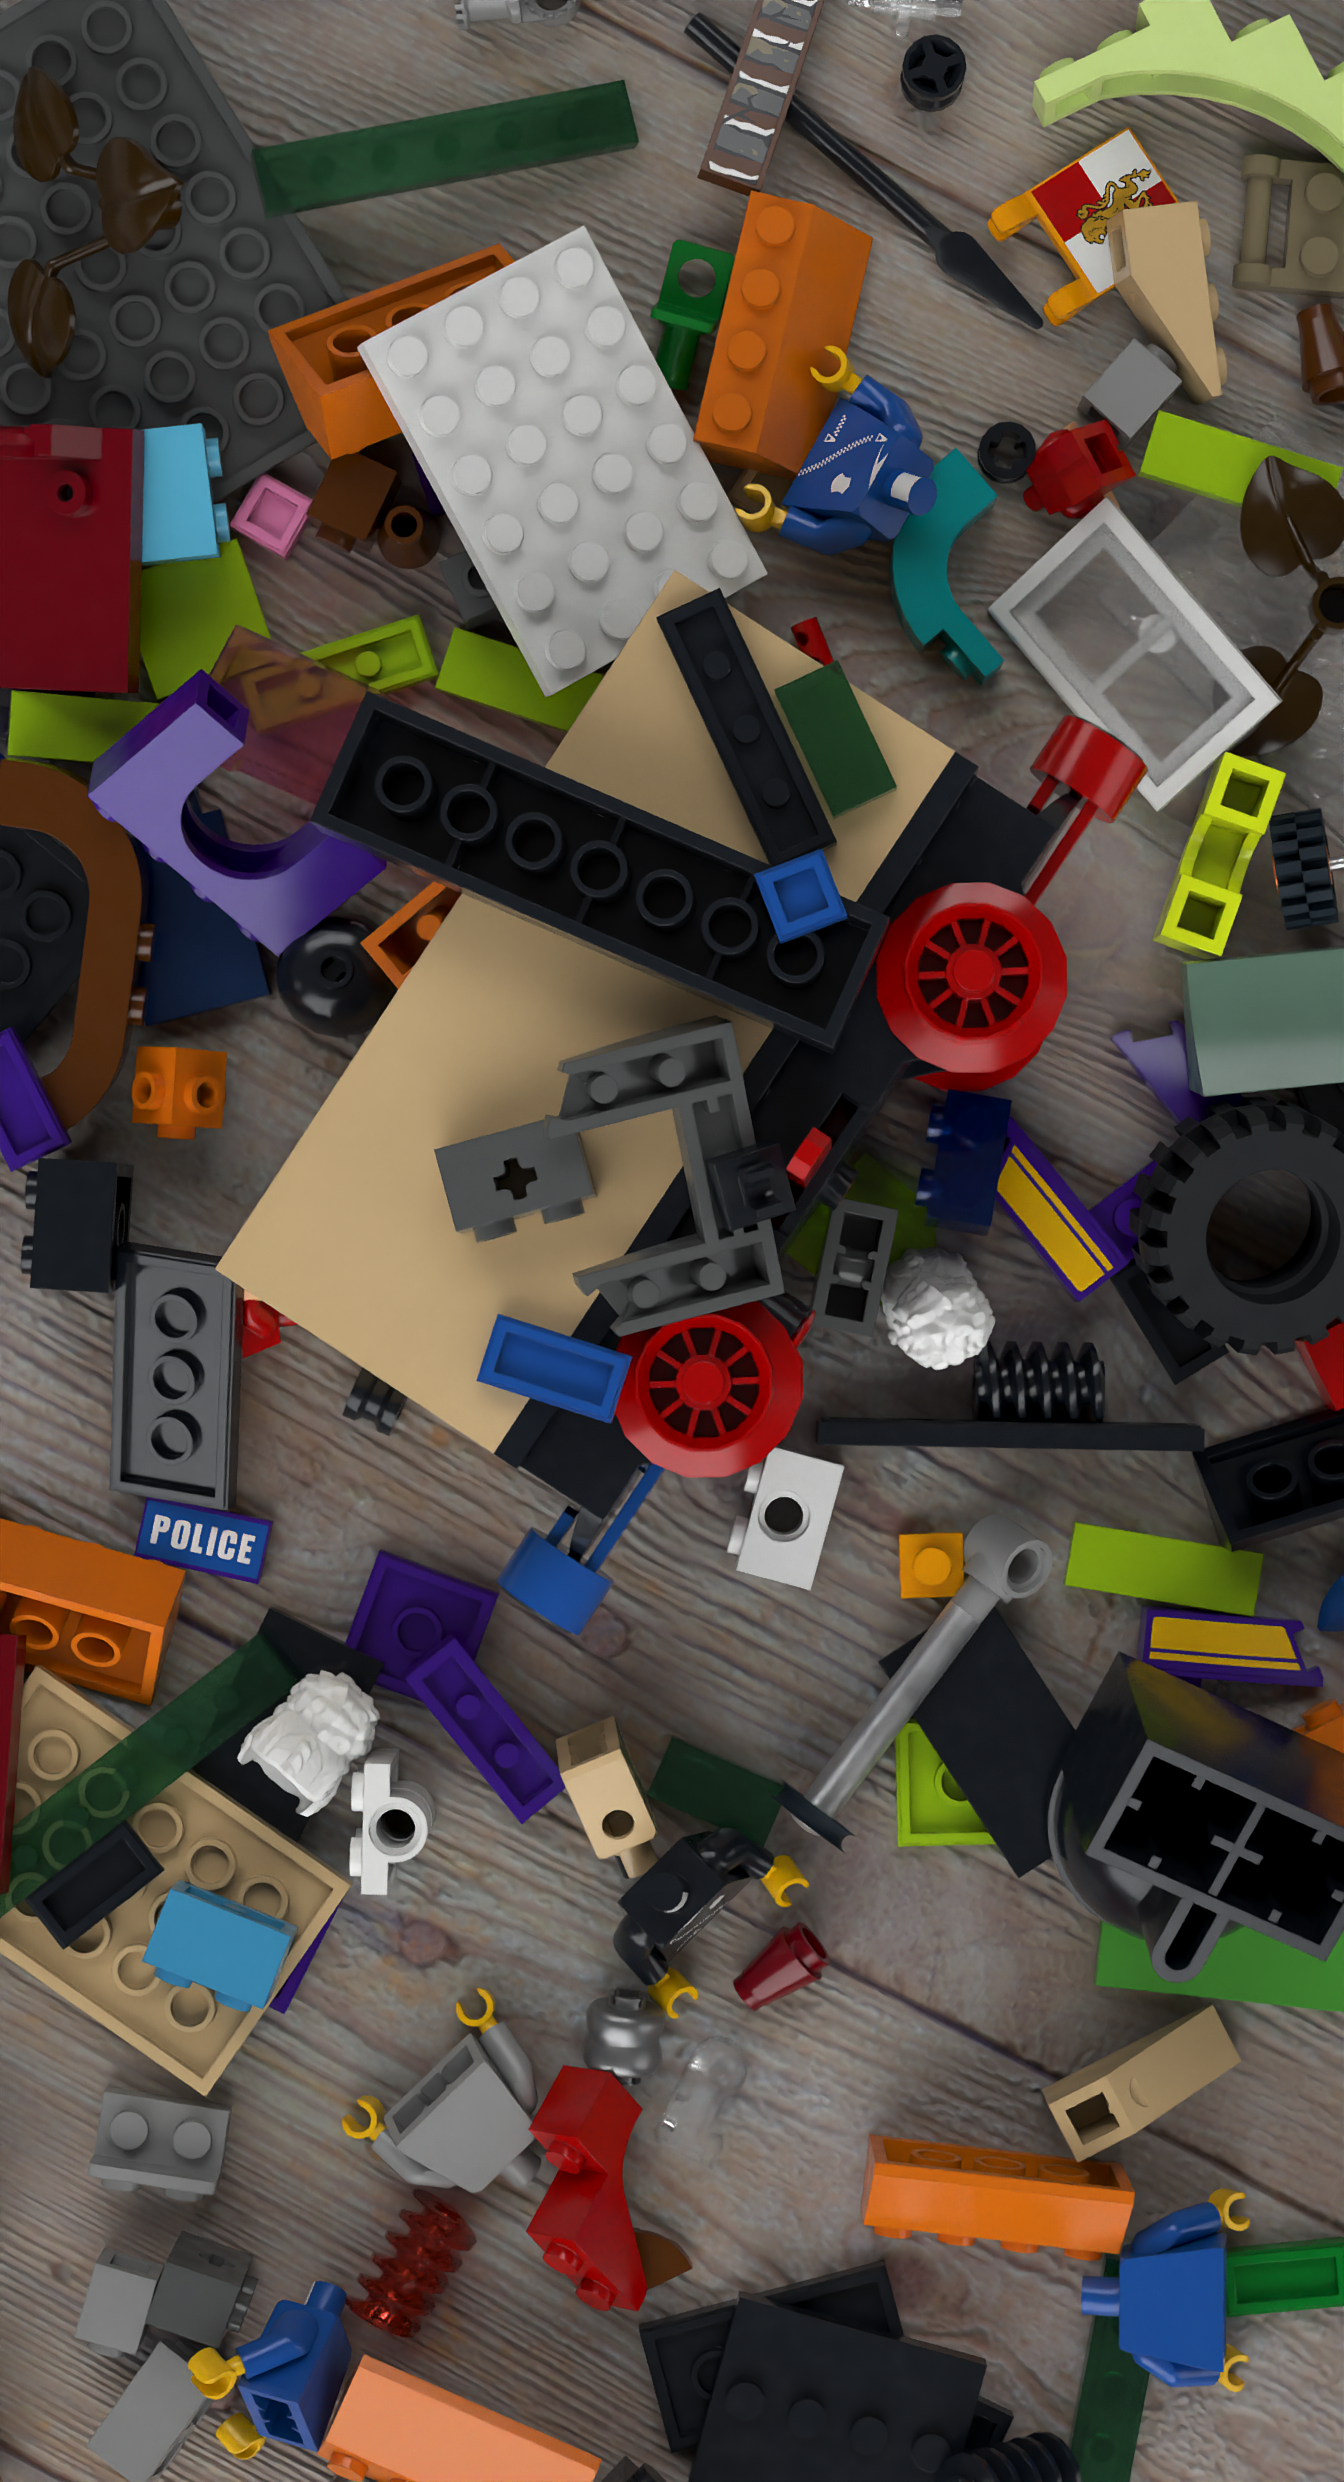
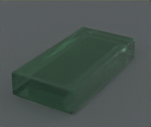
M838 660L774 689V694L833 820L897 790V785Z
M672 1735L649 1786L647 1796L717 1827L737 1829L764 1847L781 1808V1805L770 1795L780 1794L783 1790V1783Z

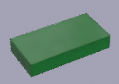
M1344 2237L1227 2247L1226 2317L1344 2306Z

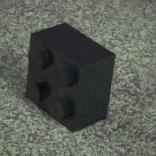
M38 1158V1171H28L25 1186L26 1209L35 1210L33 1236H24L21 1249L22 1274L31 1275L30 1288L115 1293L116 1247L125 1241L129 1242L134 1165L114 1162Z

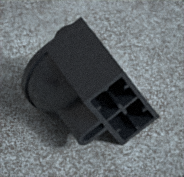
M1118 1651L1059 1760L1048 1789L1045 1819L1047 1838L1054 1863L1069 1891L1089 1912L1103 1922L1130 1936L1145 1940L1153 1969L1162 1979L1169 1982L1181 1983L1193 1979L1202 1970L1218 1939L1226 1937L1245 1926L1326 1962L1344 1930V1753Z

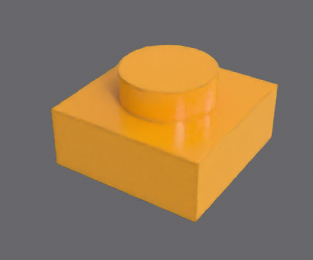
M963 1532L898 1533L900 1598L953 1597L964 1583V1571L962 1570L964 1567Z

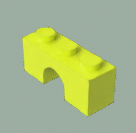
M1224 752L1215 761L1152 941L1202 959H1215L1222 956L1243 897L1240 894L1245 873L1260 838L1266 832L1286 773L1228 752Z

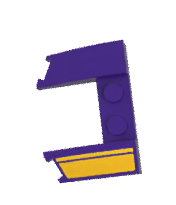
M1178 1020L1168 1022L1171 1035L1133 1042L1131 1031L1125 1030L1117 1032L1110 1038L1176 1124H1179L1188 1116H1191L1197 1122H1201L1208 1118L1207 1106L1226 1101L1234 1108L1241 1107L1243 1099L1241 1093L1203 1097L1189 1089L1185 1027ZM1010 1116L1002 1122L997 1132L1010 1139L994 1175L980 1169L977 1178L1072 1300L1080 1302L1129 1264V1261L1134 1257L1131 1247L1138 1242V1237L1129 1229V1210L1140 1208L1142 1199L1133 1190L1139 1173L1151 1176L1157 1163L1154 1160L1150 1161L1087 1210L1058 1172Z
M1141 1605L1136 1659L1201 1688L1202 1679L1323 1687L1324 1678L1320 1667L1316 1665L1306 1669L1293 1634L1305 1629L1301 1620L1264 1616L1250 1617L1232 1613Z

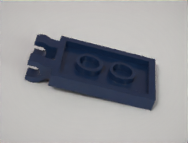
M196 786L188 795L194 813L207 828L219 836L230 840L223 811L217 809L204 813ZM139 840L148 872L149 898L146 923L156 924L153 958L151 962L141 961L138 982L139 987L148 988V1003L145 1016L146 1027H153L272 995L258 942L247 938L238 928L235 920L214 902L208 903L197 896L190 887L189 882L170 865L153 859L145 851Z

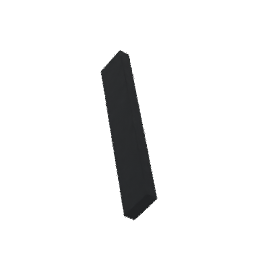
M820 1417V1420H816V1443L818 1445L1204 1452L1205 1429L1195 1423H1096L1094 1421L1045 1422L1035 1420L994 1421L976 1419L974 1421L973 1419Z

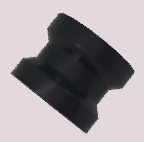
M935 34L921 37L913 42L906 51L900 75L901 91L906 100L915 108L926 112L942 111L951 106L958 98L966 73L965 55L959 45L949 37ZM926 78L928 81H932L935 85V88L933 87V84H929L924 80L919 82V79Z
M362 1368L342 1416L353 1421L365 1418L374 1422L378 1432L390 1436L408 1397L365 1368Z

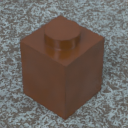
M357 452L332 459L307 512L312 526L319 528L315 537L323 543L348 554L351 553L354 545L370 552L377 538L379 526L388 514L402 483L398 472Z

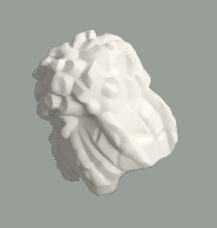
M934 1247L918 1250L907 1248L901 1259L887 1266L881 1301L883 1312L886 1314V1323L890 1329L888 1338L891 1340L892 1345L898 1344L909 1357L926 1368L932 1367L935 1370L947 1368L948 1365H960L966 1358L978 1355L982 1348L986 1346L989 1335L992 1333L996 1320L992 1315L993 1311L989 1306V1300L985 1298V1294L977 1287V1281L973 1279L972 1273L966 1268L967 1263L964 1262L960 1254L949 1253Z
M323 1670L320 1671V1674H307L306 1678H303L291 1688V1695L287 1696V1702L277 1706L272 1716L262 1720L247 1734L237 1757L242 1765L247 1764L251 1760L258 1762L264 1773L271 1780L277 1783L284 1791L299 1797L300 1803L296 1808V1813L306 1817L318 1812L329 1803L332 1797L336 1795L342 1776L349 1772L350 1762L370 1751L375 1736V1726L377 1721L381 1719L379 1711L373 1706V1698L361 1692V1689L355 1684L354 1680L343 1672L337 1676Z

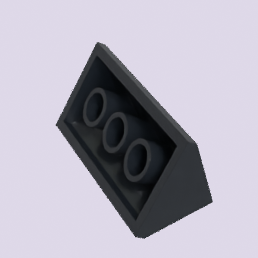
M1344 1408L1338 1411L1324 1410L1206 1447L1204 1452H1192L1193 1461L1219 1544L1231 1552L1344 1517Z

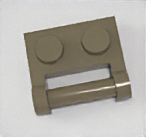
M1265 154L1244 156L1242 159L1241 179L1247 181L1241 261L1239 264L1234 265L1232 286L1247 291L1344 298V174L1332 163L1284 160ZM1272 185L1289 186L1282 268L1266 265Z

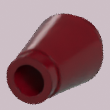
M799 1922L791 1929L783 1926L746 1966L742 1974L733 1980V1986L742 2001L751 2010L757 2011L763 2005H768L821 1979V1970L830 1964V1959L822 1943L805 1924Z

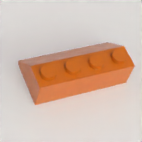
M752 190L750 192L693 437V442L700 444L709 462L740 469L756 470L761 474L794 481L835 407L838 392L824 389L813 377L810 367L816 369L824 377H831L839 371L841 361L829 354L824 347L836 346L847 355L873 238L813 204Z
M500 243L268 330L270 343L305 426L331 460L345 454L359 452L368 445L402 433L357 347L364 341L514 263V259Z
M0 1518V1633L27 1635L25 1671L33 1672L35 1667L41 1664L68 1683L151 1706L178 1616L186 1570L168 1566L157 1560H147L111 1550L97 1543L83 1542L44 1531L37 1526L23 1525Z
M869 2134L860 2210L863 2225L874 2226L873 2232L883 2237L906 2239L911 2237L913 2230L937 2233L938 2241L950 2245L972 2246L975 2244V2238L999 2240L1001 2241V2248L1012 2252L1036 2253L1038 2252L1039 2245L1064 2248V2254L1074 2259L1097 2261L1102 2259V2252L1120 2254L1134 2206L1135 2191L1121 2163L1084 2159L1077 2163L1076 2159L1071 2157Z
M363 2354L345 2385L320 2449L317 2452L318 2456L329 2460L327 2467L332 2472L357 2482H362L365 2476L377 2482H593L602 2461L599 2457Z

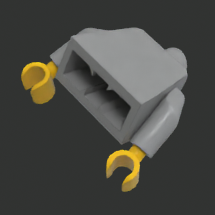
M481 1987L476 1989L487 2003V2010L482 2018H471L466 2013L460 2001L456 2003L458 2018L466 2025L477 2026L482 2033L479 2041L473 2034L469 2033L386 2115L383 2104L377 2098L371 2095H363L356 2099L360 2107L366 2109L370 2114L371 2124L369 2127L360 2125L350 2114L342 2118L343 2130L348 2136L355 2139L369 2137L374 2142L372 2150L410 2184L447 2189L458 2185L470 2193L481 2192L500 2173L514 2187L521 2188L532 2181L540 2169L541 2159L527 2147L535 2139L528 2129L534 2120L531 2113L535 2110L538 2103L531 2061L506 2023H497L493 2017L496 2011V2001L488 1990Z

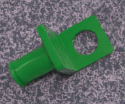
M681 239L676 240L672 245L659 300L652 307L650 317L657 319L658 323L663 325L655 358L670 388L688 390V380L700 335L712 334L718 327L735 257L732 253ZM693 259H702L708 262L716 275L712 291L702 297H693L687 294L681 288L679 282V272L682 266L687 261Z

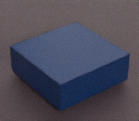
M822 848L754 874L780 944L847 919L846 910Z

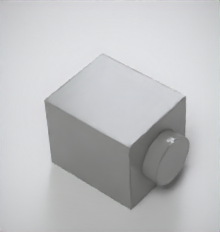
M1134 338L1085 392L1077 409L1093 423L1107 419L1120 443L1118 446L1125 450L1178 390L1182 383V380L1175 374L1178 367L1173 359L1157 345L1150 343L1147 347H1144Z
M104 2248L95 2263L74 2337L88 2341L87 2347L90 2350L104 2356L123 2357L125 2352L136 2355L145 2337L148 2327L145 2321L165 2265Z

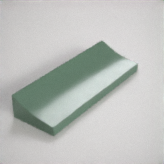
M1344 946L1181 962L1190 1090L1203 1097L1344 1083Z

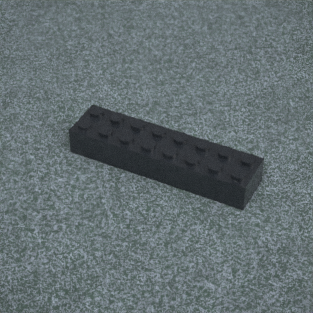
M366 691L310 819V822L324 834L832 1055L890 924L889 916L840 895L847 913V919L780 944L754 874L774 866L369 691Z

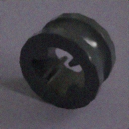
M999 422L990 427L982 436L977 451V461L982 473L991 481L999 484H1012L1023 479L1027 474L1026 469L1035 458V440L1030 431L1023 425L1015 422ZM1003 437L1015 439L1014 449L1022 447L1024 451V458L1014 459L1010 469L997 466L998 456L993 459L989 456V448L999 447Z

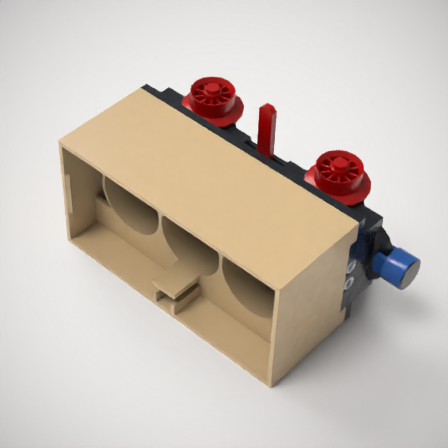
M674 570L545 768L769 864L656 617L709 593V591ZM728 604L837 840V845L823 851L839 895L890 917L889 928L833 1055L465 894H461L216 1266L215 1270L516 1469L524 1468L581 1506L578 1509L574 1505L569 1504L548 1535L536 1528L530 1527L496 1579L500 1588L508 1596L544 1621L568 1634L580 1635L614 1583L612 1578L600 1570L601 1566L665 1469L687 1478L727 1477L760 1463L787 1436L803 1400V1361L797 1348L809 1332L816 1312L813 1310L809 1317L806 1318L805 1316L811 1307L785 1291V1293L619 1337L610 1328L619 1315L599 1290L596 1289L589 1296H586L575 1285L572 1273L645 1248L697 1233L672 1109L580 1132L597 1194L596 1198L582 1201L585 1214L549 1224H544L542 1213L515 1219L516 1233L479 1243L476 1242L474 1231L461 1234L455 1230L434 1149L545 1119L546 1114L558 1116L569 1074L557 1070L561 1060L636 1036L717 1015L733 1023L756 1144L769 1139L780 1144L796 1210L771 1218L780 1264L818 1204L821 1202L835 1211L860 1172L846 1162L899 1081L913 1078L945 1092H981L1014 1078L1039 1053L1044 1039L1053 1031L1067 997V956L1052 922L1035 906L1093 818L1095 817L1106 823H1114L1148 771L1143 759L1133 749L1098 725L1078 716L1065 715L1029 768L1031 773L1042 784L1027 808H1024L978 778L979 766ZM1054 793L1060 796L1046 807ZM1077 807L1081 811L1027 893H1024ZM518 1161L509 1164L510 1176L499 1180L501 1190L506 1189L515 1192L519 1200L527 1197L526 1185L538 1179L535 1171H526L521 1168ZM497 1314L633 1356L612 1423L603 1422L476 1381ZM644 1473L588 1560L585 1559V1554L601 1534L614 1513L619 1509L640 1475ZM576 1521L570 1547L562 1544V1541Z

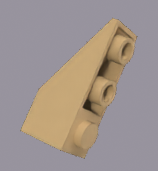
M1190 201L1121 210L1106 221L1115 287L1152 342L1165 351L1176 363L1178 370L1175 374L1182 380L1181 385L1195 405L1205 404L1222 396L1221 386L1225 385L1227 379V362L1223 349L1216 347L1213 322L1218 318L1219 299L1214 283H1208L1205 257H1208L1210 253L1211 236L1207 220L1199 218L1198 202Z
M1210 2003L1041 2090L1078 2163L1137 2133L1240 2063L1241 2059L1213 2004Z

